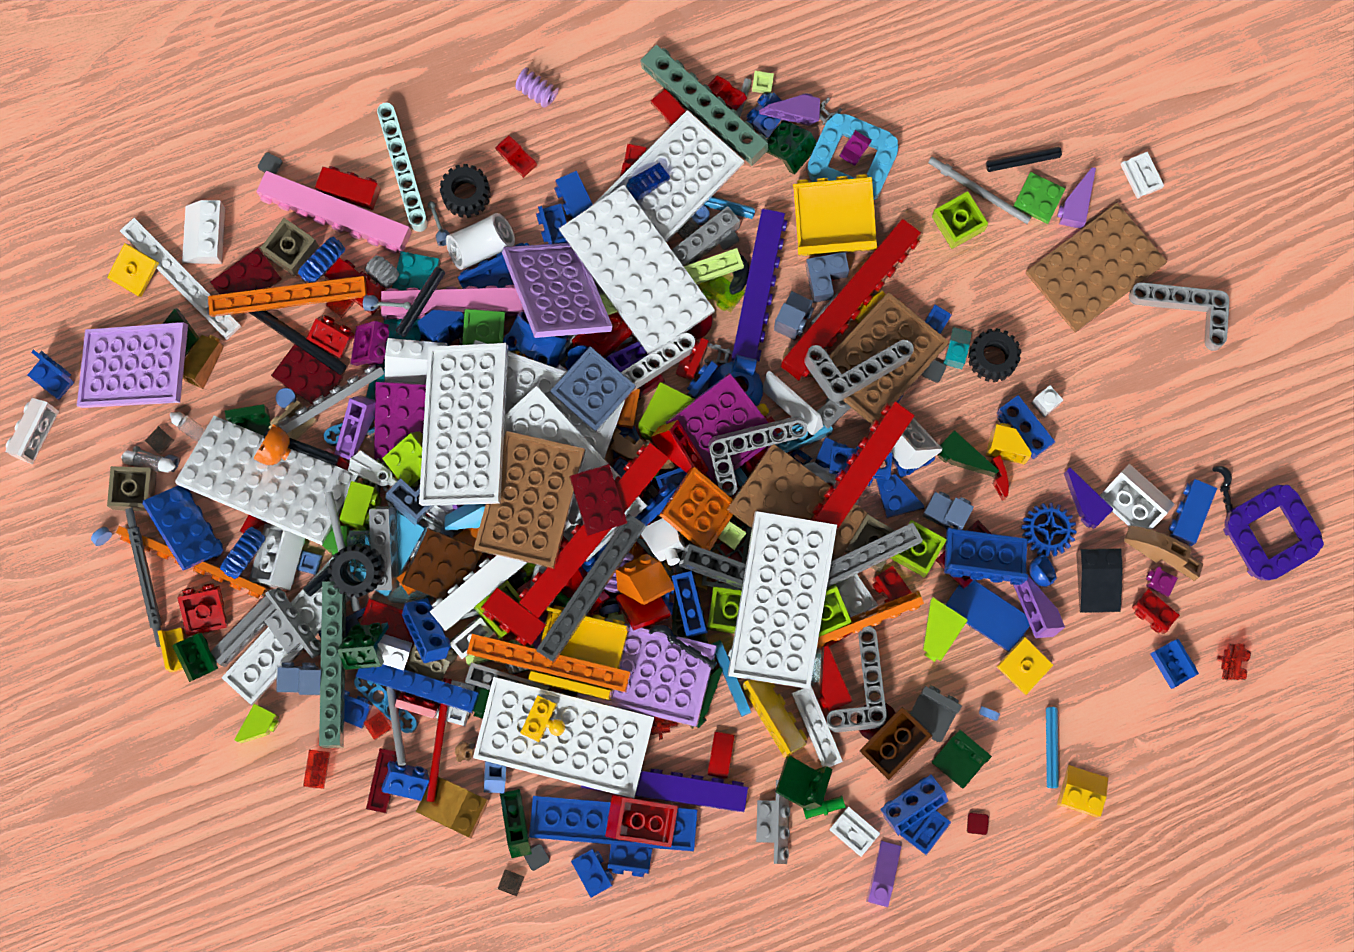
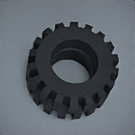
M463 164V167L456 165V169L450 168L448 170L449 174L445 173L443 175L444 181L441 180L440 182L442 200L448 211L451 210L453 215L458 214L461 218L464 215L467 218H471V214L477 216L479 215L478 211L481 210L483 212L485 205H488L490 202L491 193L487 177L483 175L482 170H477L476 166L472 165L469 168L468 164ZM462 184H472L477 188L476 192L466 199H461L454 195L455 190Z
M998 328L995 331L988 329L986 333L983 331L974 340L968 354V358H970L969 365L973 366V373L977 372V377L980 379L983 376L987 382L990 379L993 382H998L999 379L1003 381L1007 376L1012 375L1021 359L1019 357L1021 349H1018L1020 344L1018 341H1014L1015 337L1013 335H1007L1008 331L1004 330L1002 333ZM992 346L1001 349L1005 355V362L998 365L988 362L984 356V349Z
M361 543L349 545L335 553L334 559L329 563L331 568L328 569V573H332V577L329 579L330 582H335V585H333L335 590L339 588L340 594L346 593L347 597L355 596V598L375 590L381 584V578L385 574L382 571L385 565L380 562L382 557L381 555H376L378 551L376 549L371 550L367 544L362 546ZM351 559L359 560L365 566L366 577L364 581H355L348 574L347 566Z

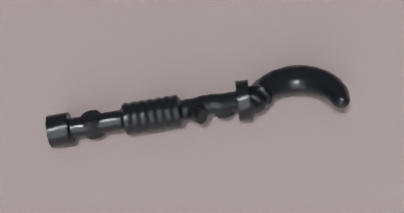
M1216 466L1212 468L1213 472H1219L1224 477V483L1221 485L1220 492H1223L1225 496L1223 503L1226 504L1225 509L1226 513L1233 509L1228 492L1231 490L1229 485L1232 481V474L1228 468Z
M657 624L650 628L649 634L662 632L667 636V640L671 645L676 644L680 646V650H685L686 653L696 659L699 658L712 669L716 666L717 662L715 660H710L694 647L687 646L680 639H676L677 636H673V632L668 626Z

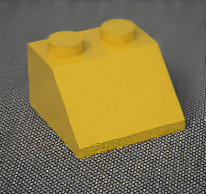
M1006 423L996 424L990 434L986 456L995 458L1000 455L1002 460L1025 465L1032 453L1017 429L1011 428L1012 426Z
M1068 765L1057 805L1093 817H1101L1107 797L1108 778Z

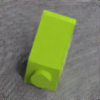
M254 704L234 740L239 743H245L270 735L271 731L274 732L279 725V716Z

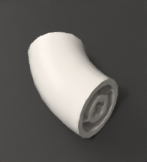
M494 213L477 223L446 236L449 255L455 266L460 270L502 252L503 247H512L515 244L513 230L509 222L500 213Z

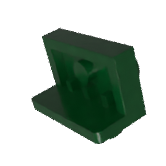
M201 632L172 645L189 682L218 669L216 659L211 654L208 642Z

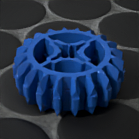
M330 237L301 266L298 274L307 283L316 282L345 252V247L335 237Z
M1042 503L1040 508L1034 506L1033 511H1028L1027 513L1030 518L1025 517L1023 519L1026 524L1022 525L1021 529L1027 532H1024L1022 537L1029 538L1027 545L1029 543L1033 544L1030 548L1031 551L1038 548V555L1044 551V555L1048 557L1051 551L1055 557L1058 553L1057 550L1063 554L1065 552L1064 547L1069 549L1071 547L1069 542L1075 541V538L1071 535H1075L1077 531L1071 528L1076 523L1069 522L1073 515L1067 517L1065 515L1068 511L1067 509H1064L1062 512L1059 511L1061 508L1059 504L1055 509H1053V503H1049L1048 508L1045 503ZM1047 515L1044 524L1034 525L1037 517ZM1054 517L1058 518L1063 526L1057 525ZM1048 524H1049V526H1050V530H1053V531L1050 533V536H1049L1048 530H1045V528L1048 526ZM1035 533L1042 535L1043 543L1037 539ZM1064 534L1060 543L1051 545L1053 536Z
M253 527L245 531L221 565V570L224 574L233 579L241 575L265 541V536L261 534L262 532Z

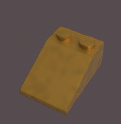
M438 776L435 802L426 801L427 787L416 812L466 837L472 838L489 800Z

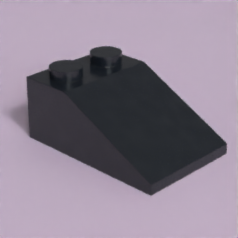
M1080 549L1076 553L1080 613L1121 612L1123 569L1121 549Z

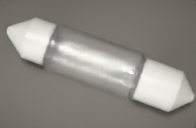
M181 412L170 413L171 422L198 443L206 429Z
M126 450L121 455L124 464L135 467L152 468L153 471L166 473L175 468L173 461L163 456Z

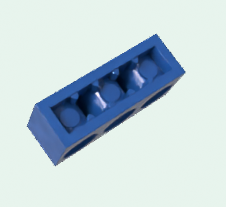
M1019 395L998 410L997 418L999 422L1012 426L1011 428L1017 429L1031 451L1033 460L1055 443L1054 439ZM1008 409H1013V410H1015L1017 416H1016V417H1011V416H1009L1008 413H1007V410H1008ZM1020 425H1026L1029 428V432H1022ZM1032 441H1039L1041 448H1035L1032 445Z
M845 444L832 446L828 474H838L841 469L844 470L848 465L846 462L838 463L835 460V456L843 455L847 461L852 453H856L860 447L856 446V449L848 448V445ZM893 453L888 454L884 460L886 467L879 468L873 479L889 480Z
M428 598L405 603L402 617L423 663L447 658L448 651L451 648L450 640L448 637H445L443 627L430 613L434 608Z
M932 775L920 779L912 788L904 790L893 801H888L881 808V812L885 820L899 836L949 800L943 788ZM934 790L932 793L927 794L928 791ZM900 813L899 816L893 817V815Z

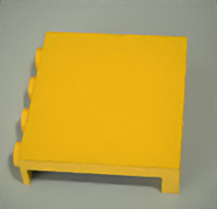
M862 174L856 175V179L840 176L836 177L834 181H828V178H818L817 182L809 183V180H798L797 184H793L798 256L877 249L872 177Z
M556 605L553 608L547 607L548 616L541 642L564 610V607ZM593 615V618L585 616L560 655L619 669L629 628L625 626V622L613 619V622L605 621V617ZM534 670L529 675V680L532 682L610 701L614 691Z

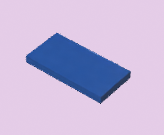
M975 580L964 589L958 585L946 603L947 607L968 620L966 622L968 626L1007 652H1010L1020 641L1030 626L1023 612Z

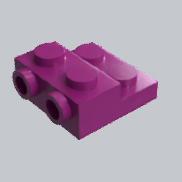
M372 321L356 326L351 365H377L383 363L386 353V341L389 338L388 324Z

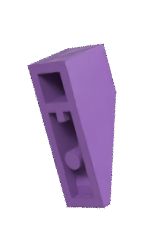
M805 93L769 104L759 110V114L810 126L819 121L820 98Z
M1092 167L1066 199L1063 206H1059L1057 217L1060 218V225L1079 229L1084 227L1096 168Z
M362 395L349 399L334 454L348 460L357 454L374 418L376 404L374 400Z
M1029 576L1028 580L1022 583V585H1013L1035 638L1054 637L1065 628L1058 609Z
M881 841L866 902L884 907L889 906L901 846Z

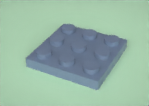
M589 347L550 390V393L592 430L597 432L636 386L592 347Z

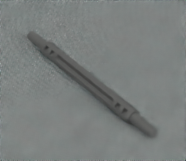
M133 507L125 509L129 526L127 531L150 628L153 629L156 646L161 647L158 631L161 630L162 622L140 527H137Z

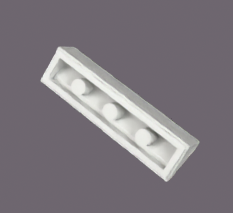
M771 371L767 372L763 384V392L791 417L802 418L807 426V431L811 435L822 429L824 426L821 415Z

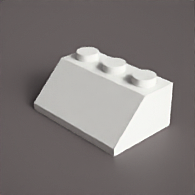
M200 200L185 207L182 263L222 264L225 207L220 200Z
M388 338L385 353V382L426 384L428 347L448 346V344Z
M32 398L25 405L24 415L16 423L15 433L7 441L5 452L33 465L59 411L46 401Z
M913 418L890 453H893L892 456L902 468L914 469L919 468L939 454L943 448Z
M1130 464L1100 494V497L1114 509L1112 512L1129 527L1137 526L1152 530L1175 505Z
M265 524L262 532L265 536V541L256 553L249 581L273 588L291 590L296 568L300 562L302 547L305 544V538L273 524Z

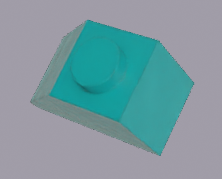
M956 327L952 328L943 364L962 370L970 346L971 331Z

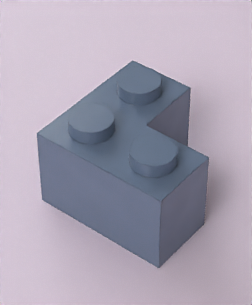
M845 252L806 260L805 267L813 303L831 300L834 295L831 280L848 277L849 267Z
M791 291L775 320L774 331L793 340L796 339L797 335L801 336L806 327L807 320L805 319H810L814 308H812L813 301Z
M401 478L386 493L385 497L388 502L414 525L435 506L420 505V488L415 492Z
M935 492L923 517L946 529L962 530L974 506L970 505L971 502L965 498H955L952 501L949 495L943 492Z
M282 662V666H277V692L320 695L321 670L315 663L304 662L302 666H294V662Z

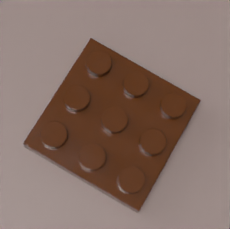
M426 527L402 580V584L444 600L449 596L447 592L456 584L460 587L465 583L463 578L472 571L474 572L482 552L474 550L472 545Z

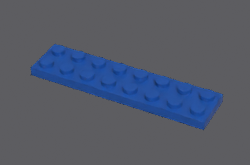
M533 796L529 838L694 852L697 810L677 809L672 846L665 847L606 837L611 802Z

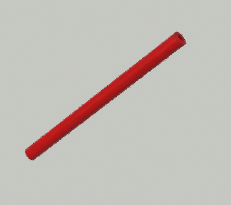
M444 678L443 682L451 684L452 679ZM440 704L427 802H435L448 706Z

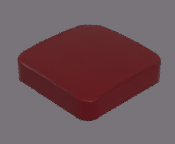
M969 813L967 833L986 835L988 833L989 816L987 814Z

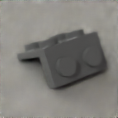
M930 685L929 688L925 686L922 689L910 714L934 736L932 740L941 742L962 705L958 704V699L950 695L945 697L940 694L941 690Z

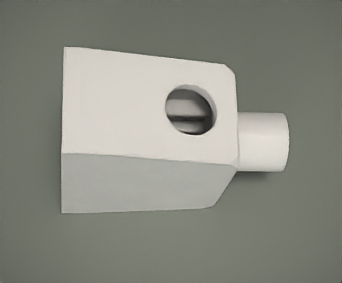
M663 518L646 526L641 535L658 560H667L668 565L679 563L678 553L682 552L685 548L683 535Z

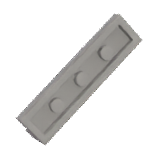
M267 595L211 651L219 665L226 667L267 625L264 621L277 610Z

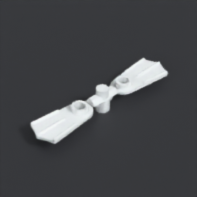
M361 450L350 458L349 473L380 486H387L389 484L392 487L398 481L392 476L389 469ZM382 473L386 474L384 480L379 478ZM435 505L427 514L443 524L445 522V515L453 512L454 508L452 505Z

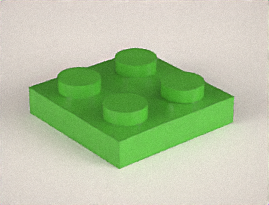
M1030 172L1013 207L1048 224L1066 188Z
M465 309L462 345H473L475 340L486 344L503 343L505 312Z

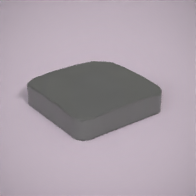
M267 152L259 162L258 169L264 173L268 171L276 174L283 162L280 158Z
M734 231L719 244L723 250H727L739 243V238Z
M934 360L922 373V376L935 383H939L946 370V365Z
M540 844L531 848L532 854L524 856L532 871L549 863V858Z

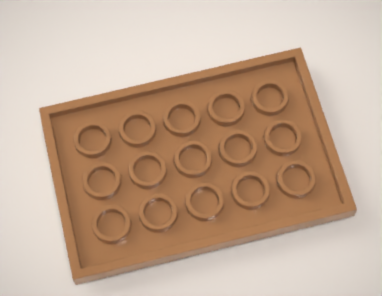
M1116 203L1028 269L1026 275L1076 333L1130 292L1135 284L1142 283L1163 267L1167 261L1121 206Z
M889 292L829 356L840 373L843 374L901 340H908L913 344L914 351L907 363L843 399L845 403L871 424L875 420H879L882 415L880 411L884 405L897 402L949 344L948 340ZM899 350L902 354H907L904 350ZM883 359L885 363L891 364L889 360ZM867 368L869 373H874L872 369ZM822 372L825 376H830L828 372ZM850 378L852 382L858 383L855 378ZM837 387L833 388L836 392H842Z
M506 431L503 443L501 503L485 505L474 550L554 569L574 496L569 476L580 473L586 450L576 446Z
M774 444L769 446L726 510L751 528L755 511L810 520L814 515L812 513L813 509L818 503L821 504L825 499L823 495L830 485ZM854 504L836 531L831 561L842 557L868 514L856 504Z

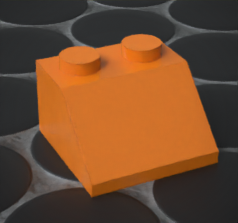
M648 554L641 555L639 558L625 563L616 570L617 590L643 605L675 589L661 562Z

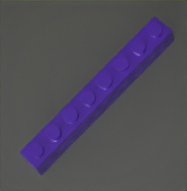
M767 209L761 210L731 362L736 358V355L756 359L760 362L762 350H758L759 342H764L765 331H762L763 324L768 322L769 313L766 312L767 305L771 306L773 294L769 292L770 287H775L777 275H773L774 268L779 267L780 257L777 256L778 249L782 250L784 238H780L781 232L786 231L788 221L784 220L785 213Z
M641 769L635 796L745 812L748 787H744L743 782L732 781L731 785L725 784L723 779L718 778L705 781L703 776L691 775V778H685L683 773L671 772V775L662 774L663 770L651 769L650 772L642 771ZM581 785V788L592 789V790H598V789H594V788H590V787H586V786H582V785Z

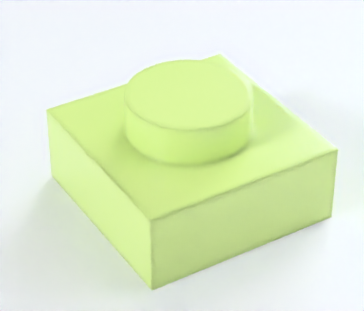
M755 71L752 92L771 93L774 73Z
M729 521L718 539L735 551L745 537L746 532Z

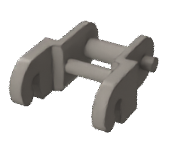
M829 97L820 104V113L824 111L828 115L825 118L820 114L819 118L823 121L822 125H825L833 115L840 114L842 111L839 108L838 111L830 114L825 109V105L830 101Z
M709 344V348L718 350L717 359L715 361L711 360L716 365L729 363V355L733 354V351L729 348L722 349L721 345ZM721 352L726 353L724 361L720 360ZM705 359V363H706V364H710V363H711V361H709L708 359Z

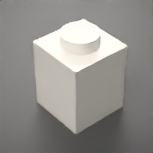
M1050 385L1034 398L1032 404L1045 418L1061 404L1063 399Z

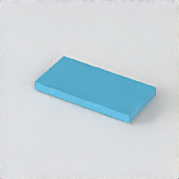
M396 510L398 568L400 576L426 527L420 523L414 525L401 512ZM362 562L354 574L361 582L366 577V569ZM376 590L385 597H389L392 590Z

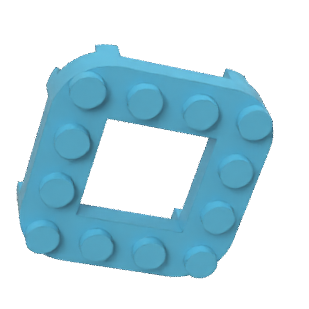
M837 113L826 122L808 162V176L812 182H817L818 178H828V181H834L836 177L840 176L856 179L828 167L842 136L850 138L856 130L872 140L869 147L877 150L867 172L868 177H872L873 200H876L896 159L898 140L884 129L853 116Z

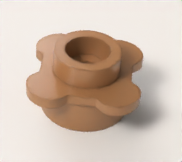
M460 742L455 748L456 760L458 762L462 760L469 761L473 757L475 743Z

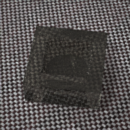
M691 217L677 233L685 240L698 230L700 226Z
M158 426L145 442L161 455L174 440Z
M505 869L498 890L518 896L524 876Z

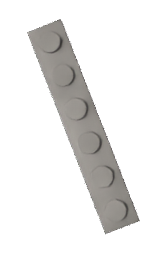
M373 364L364 370V374L359 377L354 375L342 387L340 385L330 390L331 394L326 397L322 395L312 401L313 405L308 408L306 406L301 407L295 412L296 415L290 419L288 416L278 422V427L282 428L286 433L290 432L384 375V371L380 365L375 366Z
M914 523L831 561L827 588L922 543L923 539Z

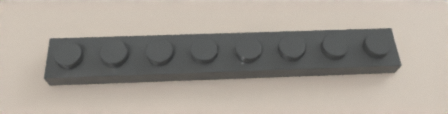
M630 514L626 516L627 524L621 525L537 648L536 651L553 663L557 660L645 529L646 525Z

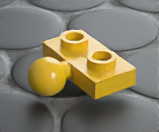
M537 695L520 734L537 742L541 741L546 728H549L551 734L555 736L562 735L566 728L565 723L560 719L551 720L557 704Z

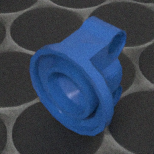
M520 312L510 332L505 335L503 343L508 345L509 351H520L533 358L534 361L545 364V358H547V365L557 368L559 356L568 340V335L535 338L525 312Z
M736 355L733 362L721 365L712 374L708 383V389L731 373L734 378H741L746 382L747 391L745 393L755 406H758L763 396V383L760 375L755 371L757 360Z

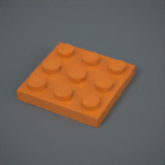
M693 467L689 470L659 516L695 546L710 551L733 516L732 513L726 510L733 499Z

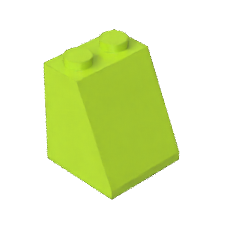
M660 382L638 424L641 437L651 442L653 440L651 436L659 426L665 425L667 420L695 399Z
M934 597L931 598L929 604L923 650L926 651L924 655L935 662L937 659L939 661L943 659L968 620Z

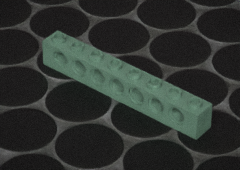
M656 44L640 60L642 69L753 166L768 151V140L761 133L758 135L748 121L744 122L739 118L740 115L734 109L730 110L721 97H715L706 84L702 85L698 82L695 74L692 72L688 73L679 60L675 61L672 59L670 53L665 48L661 49ZM662 65L669 66L666 69H660ZM676 77H681V78H682L681 81H678V82L674 81V79H675ZM690 89L696 90L693 94L687 93ZM705 101L710 103L708 106L701 105ZM717 114L724 115L722 118L715 117V115ZM731 126L738 127L735 131L729 130ZM746 138L752 140L750 143L743 142V140Z
M334 581L322 582L319 746L322 748H344L345 668L337 649L346 637V593L342 595L339 593V588L335 590L333 587L335 585Z

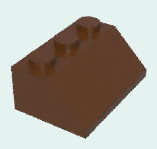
M901 707L862 747L860 752L891 781L934 736L905 708Z

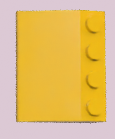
M749 679L744 682L742 689L783 757L786 758L806 746L805 741L807 737L802 729L798 730L794 725L797 721L791 711L787 713L784 705L786 703L781 694L776 695L773 690L775 684Z

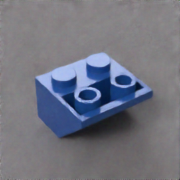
M432 310L417 321L421 338L424 341L447 343L450 346V343L455 339L458 340L463 337L464 315L462 312Z

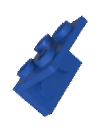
M33 349L31 353L39 359V362L27 376L56 399L60 400L74 384V381L69 378L71 374L43 351L38 353Z

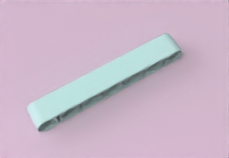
M382 103L377 109V114L407 217L412 229L422 232L427 228L428 220L399 121L393 105ZM385 112H391L390 116H383ZM391 129L397 130L395 134H388ZM402 147L399 152H393L394 148ZM402 164L407 165V167L404 170L398 169V167ZM406 182L412 183L409 188L403 187ZM411 200L418 201L414 206L408 205ZM416 218H423L421 223H414Z

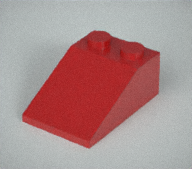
M612 795L605 836L619 840L671 847L678 806Z

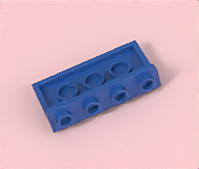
M519 243L515 246H529V244ZM502 252L490 261H482L478 264V267L472 270L466 269L461 272L458 280L462 289H466L468 286H476L480 289L486 288V286L505 288L507 285H514Z
M178 485L143 501V506L183 571L212 557H220L223 552V545L214 536L212 526L209 522L205 521L202 510L194 503L189 489Z
M950 528L946 531L944 573L951 574L952 577L970 576L973 580L985 578L995 583L1008 581L1012 585H1022V583L1028 580V574H1026V538Z

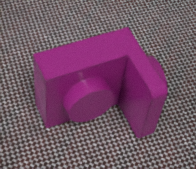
M855 130L844 145L839 156L856 166L872 140Z
M1160 566L1155 567L1154 570L1150 569L1146 576V580H1148L1146 587L1169 597L1178 578L1162 571Z

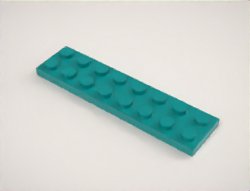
M401 251L397 265L399 276L392 288L399 291H406L407 288L421 290L435 267H439L440 260ZM402 319L384 320V324L389 325V338L421 341L422 339L417 323L420 319H416L406 337H402L396 332ZM384 359L383 363L377 364V365H380V367L382 368V370H383L384 373H385V359ZM385 374L369 383L367 398L375 401L376 382H385Z

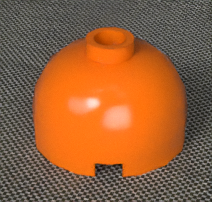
M273 424L253 459L265 465H275L281 459L286 460L291 452L288 448L290 444L288 434L282 428Z

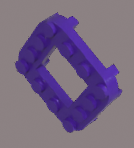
M1276 485L1266 489L1243 504L1231 509L1225 519V528H1223L1225 535H1229L1249 569L1247 570L1248 574L1259 580L1269 581L1281 577L1315 557L1324 546L1319 528L1298 493L1289 485ZM1280 506L1299 541L1268 559L1248 524Z

